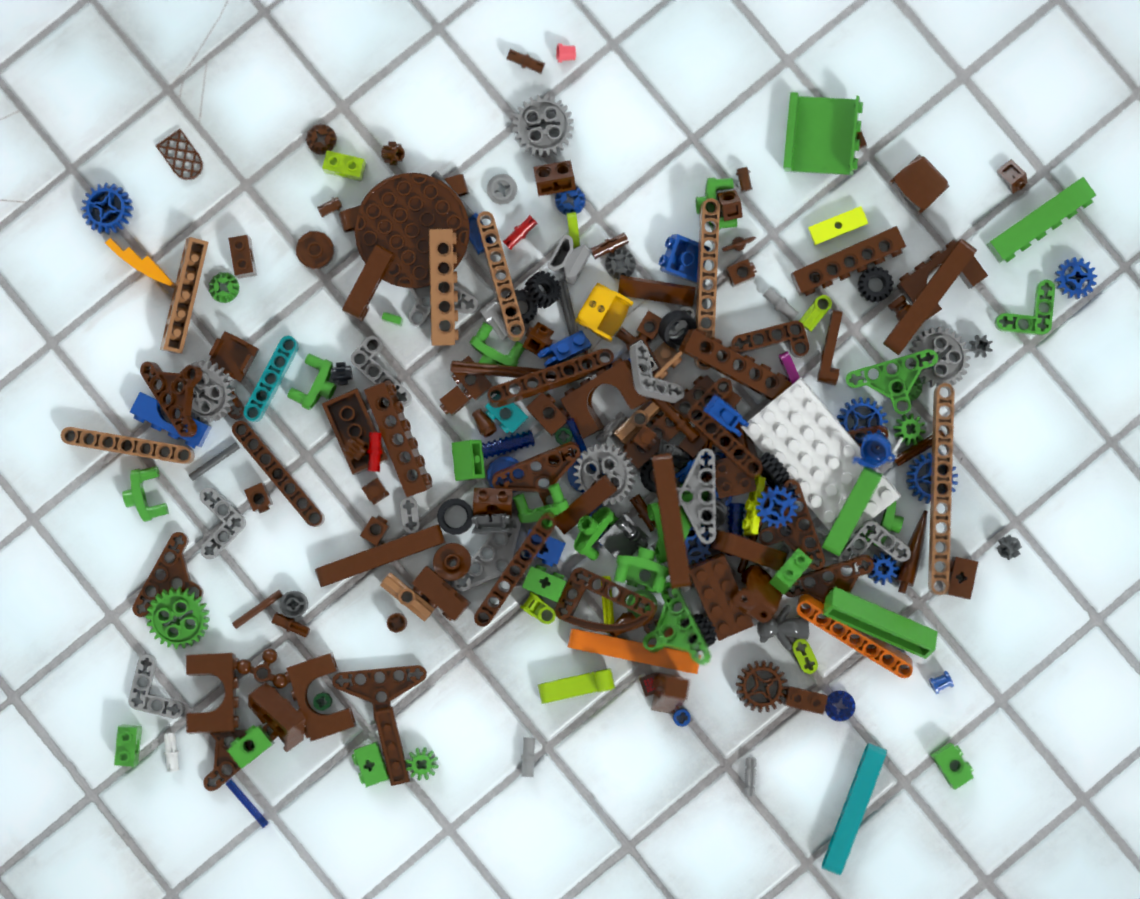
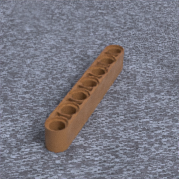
M483 211L477 217V228L507 336L512 341H519L524 336V323L494 216L490 212ZM489 219L491 223L484 226L481 224V220ZM487 237H494L496 241L493 244H489L485 239ZM492 255H499L501 259L498 262H494L490 257ZM497 273H504L506 278L498 280L495 276ZM503 291H509L511 296L503 298L500 294ZM508 309H513L516 314L513 317H509L505 312ZM513 327H518L521 333L514 335L510 330Z
M66 427L61 432L62 441L74 446L180 464H190L195 458V453L191 448L74 427ZM74 431L75 438L69 441L68 434ZM90 434L94 436L92 444H88L86 441ZM111 437L113 440V444L111 447L107 448L105 445V441L107 440V438ZM126 441H131L132 447L126 451L124 444ZM146 444L151 446L148 454L143 452V447ZM168 447L170 450L167 457L162 456V449ZM187 450L189 456L183 461L180 454L182 451Z

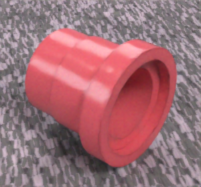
M558 43L556 48L557 62L562 63V61L575 60V46Z

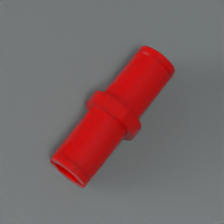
M529 215L502 242L512 250L519 241L527 237L528 232L538 223Z
M369 432V450H367V454H369L368 471L380 472L382 433Z

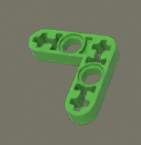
M1043 280L1036 286L1033 316L1003 313L995 319V327L1003 332L1032 335L1047 334L1052 327L1055 296L1054 283L1051 280ZM1047 284L1050 290L1046 292L1045 299H1040V297L1044 296V290L1041 287ZM1041 302H1044L1049 306V309L1046 313H1043L1039 310V304ZM1043 316H1048V318H1045L1043 320V325H1045L1047 328L1041 331V328L1037 325L1042 322ZM1005 318L1006 321L1012 322L1013 318H1015L1014 324H1007L1005 327L999 321ZM1020 319L1028 322L1027 329L1019 328L1018 322Z

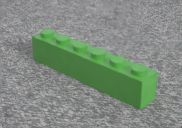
M1082 177L986 245L999 263L1003 260L1007 263L1016 257L1014 254L1020 249L1023 252L1031 246L1030 242L1036 238L1039 241L1047 235L1046 230L1049 228L1054 230L1063 224L1061 222L1062 219L1067 217L1069 220L1078 213L1076 209L1081 206L1086 208L1092 204V198L1096 196V193L1086 179Z
M836 587L825 598L824 616L924 659H927L936 649L938 631Z

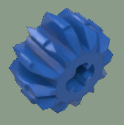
M880 552L879 558L876 554L872 555L875 561L872 573L868 575V578L875 576L873 581L875 584L879 580L881 585H885L886 580L892 583L893 581L890 576L895 578L898 576L893 572V570H899V567H893L897 560L890 561L892 556L889 554L885 558L884 552ZM881 563H883L884 567H887V570L883 571L884 574L878 570V567H881Z

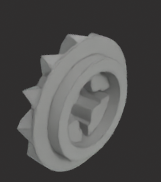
M506 174L496 175L488 182L487 194L493 202L499 205L508 204L515 199L517 194L516 182ZM499 182L503 187H508L505 190V197L501 192H497L499 190Z

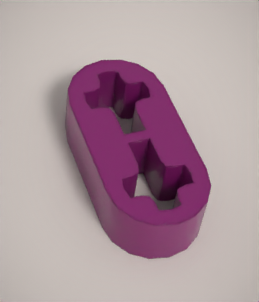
M786 351L779 354L778 357L788 377V381L793 384L800 377L790 354Z

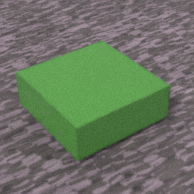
M383 312L382 320L384 322L402 327V317Z

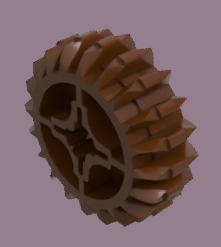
M762 660L761 666H759L758 661H754V668L748 663V672L743 668L741 669L745 674L744 677L741 675L737 676L738 679L742 680V683L737 682L735 684L742 688L736 691L737 694L743 693L739 700H747L744 703L745 707L751 703L750 710L752 711L758 706L759 713L762 712V707H765L766 712H769V705L776 709L777 707L774 704L776 701L779 704L783 703L778 698L780 696L786 698L787 696L781 693L782 690H788L787 686H782V683L788 682L787 679L780 678L785 673L782 671L777 674L780 667L776 666L772 669V662H769L766 667L765 660ZM756 671H769L774 676L761 679ZM752 675L754 686L747 692V680ZM758 680L762 681V683L766 682L764 686L766 693L761 689L757 690L759 687ZM777 681V691L771 697L769 688ZM761 693L767 701L756 702L750 697Z

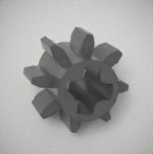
M976 335V341H969V344L972 345L969 352L973 351L975 358L980 354L985 358L987 357L986 351H993L989 348L992 341L986 339L987 335H984L982 338ZM983 344L984 347L982 349H978L977 345Z
M1008 535L998 540L1001 545L996 548L1001 557L1010 560L1020 555L1018 550L1022 546L1017 538Z

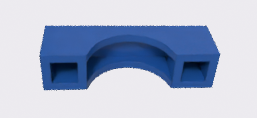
M139 392L130 410V413L134 414V419L142 423L146 420L152 423L150 427L160 432L164 429L168 431V436L176 440L180 437L186 440L184 444L194 449L196 446L202 447L212 428L193 418L197 425L196 434L193 437L180 436L173 424L167 422L163 417L159 402L142 392Z

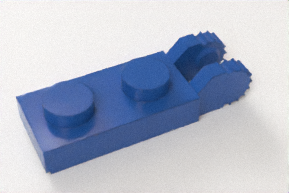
M580 330L541 350L537 356L539 359H542L551 354L553 355L552 358L544 363L545 368H548L589 350L592 344L584 332Z
M714 395L704 408L707 414L738 437L742 433L735 428L737 423L739 422L745 427L749 425L742 418V415L717 395Z

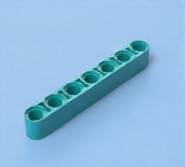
M871 743L866 745L824 856L821 869L839 876L842 874L887 754L886 749Z

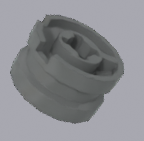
M715 499L716 529L725 523L728 512L727 506L720 499ZM704 510L701 513V518L704 521H710L713 517L711 515L712 512ZM713 523L703 524L707 528H713Z
M290 591L283 595L279 606L285 616L297 618L307 611L308 600L303 593ZM292 601L298 603L295 608L291 607Z

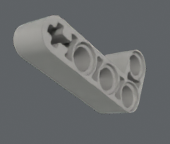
M376 336L367 337L352 353V364L375 385L387 380L393 381L396 390L400 394H407L405 396L407 400L405 402L400 401L403 407H407L412 401L411 394L374 361L382 350V342ZM371 341H377L378 347L375 350H370L368 344ZM364 355V363L356 364V357ZM374 367L378 368V376L371 377L369 374L370 370Z

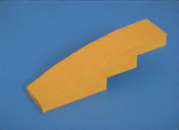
M111 238L105 242L121 259L139 272L166 286L175 287L173 281L148 255L142 260L130 247L124 251Z

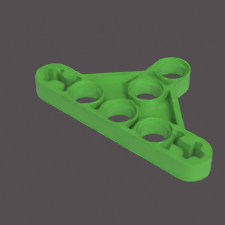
M931 349L851 371L846 376V383L852 388L869 386L890 398L894 410L898 414H906L912 407L909 393L923 369L936 365L939 357L937 352ZM929 352L930 355L935 356L931 364H929V361L922 362L923 366L920 367L917 355H920V358H925ZM908 358H913L916 361V366L913 369H908L905 365ZM890 363H894L897 366L895 374L887 372V366ZM873 368L879 372V376L875 380L870 379L868 376L869 370ZM861 371H865L866 383H864V379L858 380L857 385L854 382H850L853 374L858 377L863 375ZM894 382H900L903 385L901 392L896 393L892 390ZM904 400L908 403L906 411L898 409L897 404L899 401Z
M667 582L661 593L665 603L658 624L654 631L644 637L643 646L648 651L654 653L664 647L689 652L693 661L699 665H705L711 659L708 646L680 589H672L671 592L675 597L672 599L668 594L671 583ZM682 603L681 610L674 612L675 604ZM684 619H689V626H687L686 628H682V621ZM669 628H672V629H673V634H672V636L669 637V638H666V637H665V632H666V630L669 629ZM692 635H697V641L694 644H690L689 638ZM652 638H656V645L652 648L649 647V641ZM697 648L704 653L702 659L699 658L700 654L696 650Z

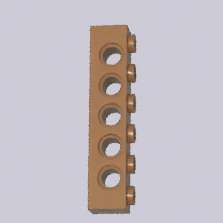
M428 229L431 345H455V341L459 340L458 329H455V321H458V310H454V302H458V292L454 291V283H457V271L453 270V264H457V252H453V244H456V233H453V229ZM440 243L448 245V251L445 254L438 252L437 248ZM442 262L447 263L449 266L446 273L438 271V265ZM447 282L449 284L448 291L440 292L438 289L439 284ZM442 301L449 303V309L445 312L439 309V304ZM443 320H447L450 323V327L446 331L439 328V324Z
M192 237L186 238L160 350L175 354H182L209 243L207 241Z

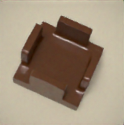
M224 331L222 337L216 339L210 350L209 355L211 357L209 361H211L212 365L218 363V369L224 368V374L229 373V377L242 383L259 349Z

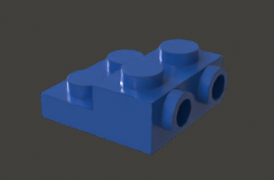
M672 234L665 242V247L667 248L665 255H662L659 259L660 271L697 284L699 243L679 234ZM704 245L705 250L710 251V247Z

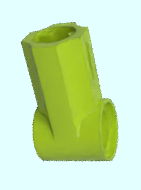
M821 295L814 300L799 320L806 330L812 332L831 308V299L826 295ZM823 299L827 302L826 309L818 307V300Z

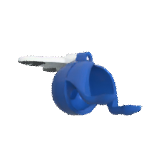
M879 433L866 435L863 437V443L860 448L862 458L853 457L852 462L853 464L857 462L861 466L870 468L880 467L886 462H890L889 464L892 465L897 457L896 452L904 438H900L892 452L891 443L884 435Z

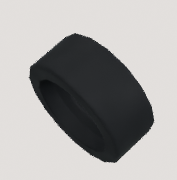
M674 310L662 318L658 329L659 336L668 346L679 349L688 330H695L697 325L688 313L682 310ZM680 320H685L687 322L685 332L680 337L671 339L669 337V330L672 325Z
M458 498L449 499L439 507L437 520L445 532L458 535L468 531L472 526L473 510L466 501ZM453 505L461 506L467 513L466 522L459 528L450 527L444 518L446 510Z

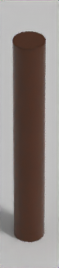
M280 590L276 591L232 622V625L235 629L239 628L280 599L283 593Z

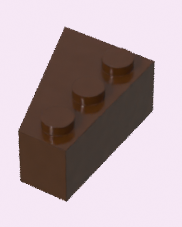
M426 566L412 582L414 585L413 590L420 596L424 594L429 598L427 602L434 608L439 607L443 611L442 614L450 621H457L471 604L468 599L438 576L429 566Z
M658 672V676L653 678L652 687L655 688L651 710L674 714L675 710H678L679 706L687 700L690 680L681 676Z
M265 682L248 694V707L262 724L267 723L274 731L271 735L274 738L279 737L285 745L283 749L286 753L304 740V714L299 710L297 711L288 699H284L275 687H271Z

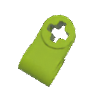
M530 591V596L519 607L544 624L553 623L556 619L555 610ZM545 610H550L553 614L550 621H545L542 618V613Z

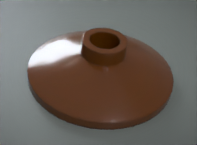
M448 543L436 551L433 558V567L437 575L442 579L455 581L468 573L471 567V556L464 546L457 543ZM452 561H456L457 563L455 566H450V563Z

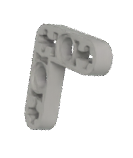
M638 342L630 348L629 353L634 387L640 395L671 403H677L684 397V390L680 385L653 378L649 350L644 343ZM639 365L643 367L645 372L640 370ZM657 386L661 388L662 393L658 391Z
M205 488L200 493V500L223 522L201 547V554L204 558L214 559L244 529L246 520L215 489ZM213 492L212 498H214L216 501L218 500V498H220L221 501L217 502L216 504L213 503L211 500L206 501L205 499L207 496L205 495V493ZM221 504H225L228 507V512L225 515H221L218 512V507ZM240 518L241 521L239 523L241 526H235L232 531H235L234 534L225 528L227 525L231 527L234 524L233 519ZM222 531L228 533L229 537L226 542H221L218 538L219 533ZM214 539L216 543L221 545V548L219 549V547L216 546L213 549L214 554L207 555L206 547H212L215 544L214 542H212V540Z
M867 520L844 547L838 557V561H844L843 556L847 557L851 553L848 550L849 547L855 553H858L856 556L853 553L850 559L863 555L872 542L900 562L907 561L911 556V551L907 544L878 522ZM868 525H875V532H870L867 535V537L870 538L869 541H867V539L864 536L860 535L861 532H863L864 535L867 533ZM883 536H890L892 538L890 545H882L881 539ZM862 539L865 543L864 547L856 549L853 545L854 541ZM896 542H898V544H896V546H897L900 550H902L903 548H905V553H906L905 556H904V555H901L900 557L898 556V554H899L898 551L893 548Z
M151 654L141 656L137 662L129 695V706L135 710L175 719L181 717L185 712L182 702L150 694L157 661ZM147 658H149V662L152 663V665L148 666L146 672H150V675L146 673H140V670H145V664H143V660H147ZM144 676L147 678L148 684L146 687L138 685L139 677ZM135 689L146 691L145 694L141 693L140 700H143V703L138 704V706L133 701L139 695V692H135ZM154 700H159L162 703L159 711L152 708ZM166 702H169L167 705L169 707L178 705L177 708L180 709V712L174 715L173 710L167 709L166 713H164Z

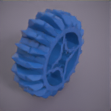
M105 183L103 188L100 184H97L98 190L92 187L90 189L91 195L85 193L88 200H82V203L86 205L81 207V210L86 212L82 217L87 219L85 223L88 226L91 225L93 231L98 230V233L102 234L105 230V233L109 235L111 229L114 233H117V227L124 230L122 224H129L126 218H132L133 215L128 213V211H132L134 208L129 205L132 203V200L128 198L129 194L127 192L123 193L124 189L122 187L117 188L116 184H112L110 187L108 183ZM108 195L105 196V199L103 201L96 202L100 197ZM115 196L120 199L121 210L115 207ZM106 206H107V207L109 206V207H111L113 210H110V211H107V212H106V211H105L104 209H102L101 207L105 208ZM94 208L100 211V222L94 217ZM112 216H118L114 221L109 222Z
M862 397L858 398V403L855 399H852V406L846 402L844 405L847 410L844 408L839 410L844 415H837L836 417L842 420L839 423L846 431H849L847 426L849 414L852 415L854 425L850 430H855L858 426V419L863 420L868 417L869 419L865 423L866 427H871L870 422L874 417H876L877 425L888 423V420H882V417L886 416L887 413L880 414L879 412L883 407L875 408L877 401L870 405V398H866L865 403H863ZM855 408H866L871 412L863 416L856 412ZM877 430V433L884 435L881 433V430ZM855 436L857 442L863 443L862 438Z
M931 452L927 453V459L923 454L920 455L921 462L918 459H914L913 462L916 466L912 464L908 466L913 472H906L907 476H911V479H907L906 483L912 482L913 485L909 486L908 490L915 489V492L912 493L913 497L920 494L918 501H922L925 497V504L930 503L931 494L923 491L918 483L927 484L931 491V481L923 480L931 476ZM927 463L926 474L922 477H917L920 468ZM940 464L939 466H941L946 473L945 466ZM952 474V485H958L957 481H953V478L958 477V474ZM945 487L943 488V490H942L941 492H939V494H944V493H945V490H946Z

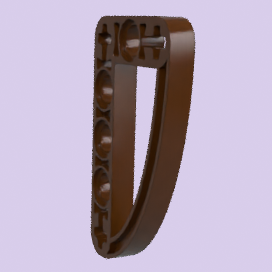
M581 567L574 569L555 607L556 617L581 628L608 633L627 632L638 629L647 624L657 612V605L652 600ZM578 573H583V576L589 578L588 582L583 579L579 580L577 577ZM596 579H600L602 586L600 589L595 590L593 582ZM617 587L618 595L613 598L610 597V589ZM571 589H576L577 596L574 599H569L568 592ZM585 589H588L641 616L626 623L603 624L586 621L573 615ZM629 595H634L635 603L630 606L627 605L626 598ZM567 600L568 602L573 604L572 606L569 604L567 605V603H565L564 601ZM639 604L649 605L652 609L645 613V609L640 607ZM562 608H566L568 611L567 615L560 612Z

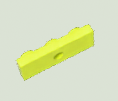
M859 206L808 227L814 245H818L868 224L862 206ZM836 223L840 224V229L835 227Z
M764 477L754 478L757 490L749 492L748 500L745 503L746 518L742 523L745 536L758 534L760 516H757V513L761 510L756 509V505L760 504L757 498H763L761 492L764 491L766 479Z

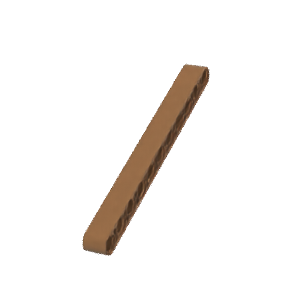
M948 383L937 386L933 397L928 589L935 595H943L949 589L954 388ZM942 387L948 390L946 398L940 395ZM940 407H945L948 410L946 417L940 415ZM940 426L946 427V436L939 434ZM940 445L945 446L947 449L944 456L938 452ZM940 464L946 468L944 475L938 473L937 468ZM939 484L945 486L944 494L938 493L937 486ZM939 503L945 506V511L942 514L936 510ZM939 522L944 525L942 533H938L936 530V525ZM938 542L944 545V550L941 553L935 549V545ZM938 561L943 564L941 572L935 570V564ZM936 581H940L943 584V588L939 592L934 589Z

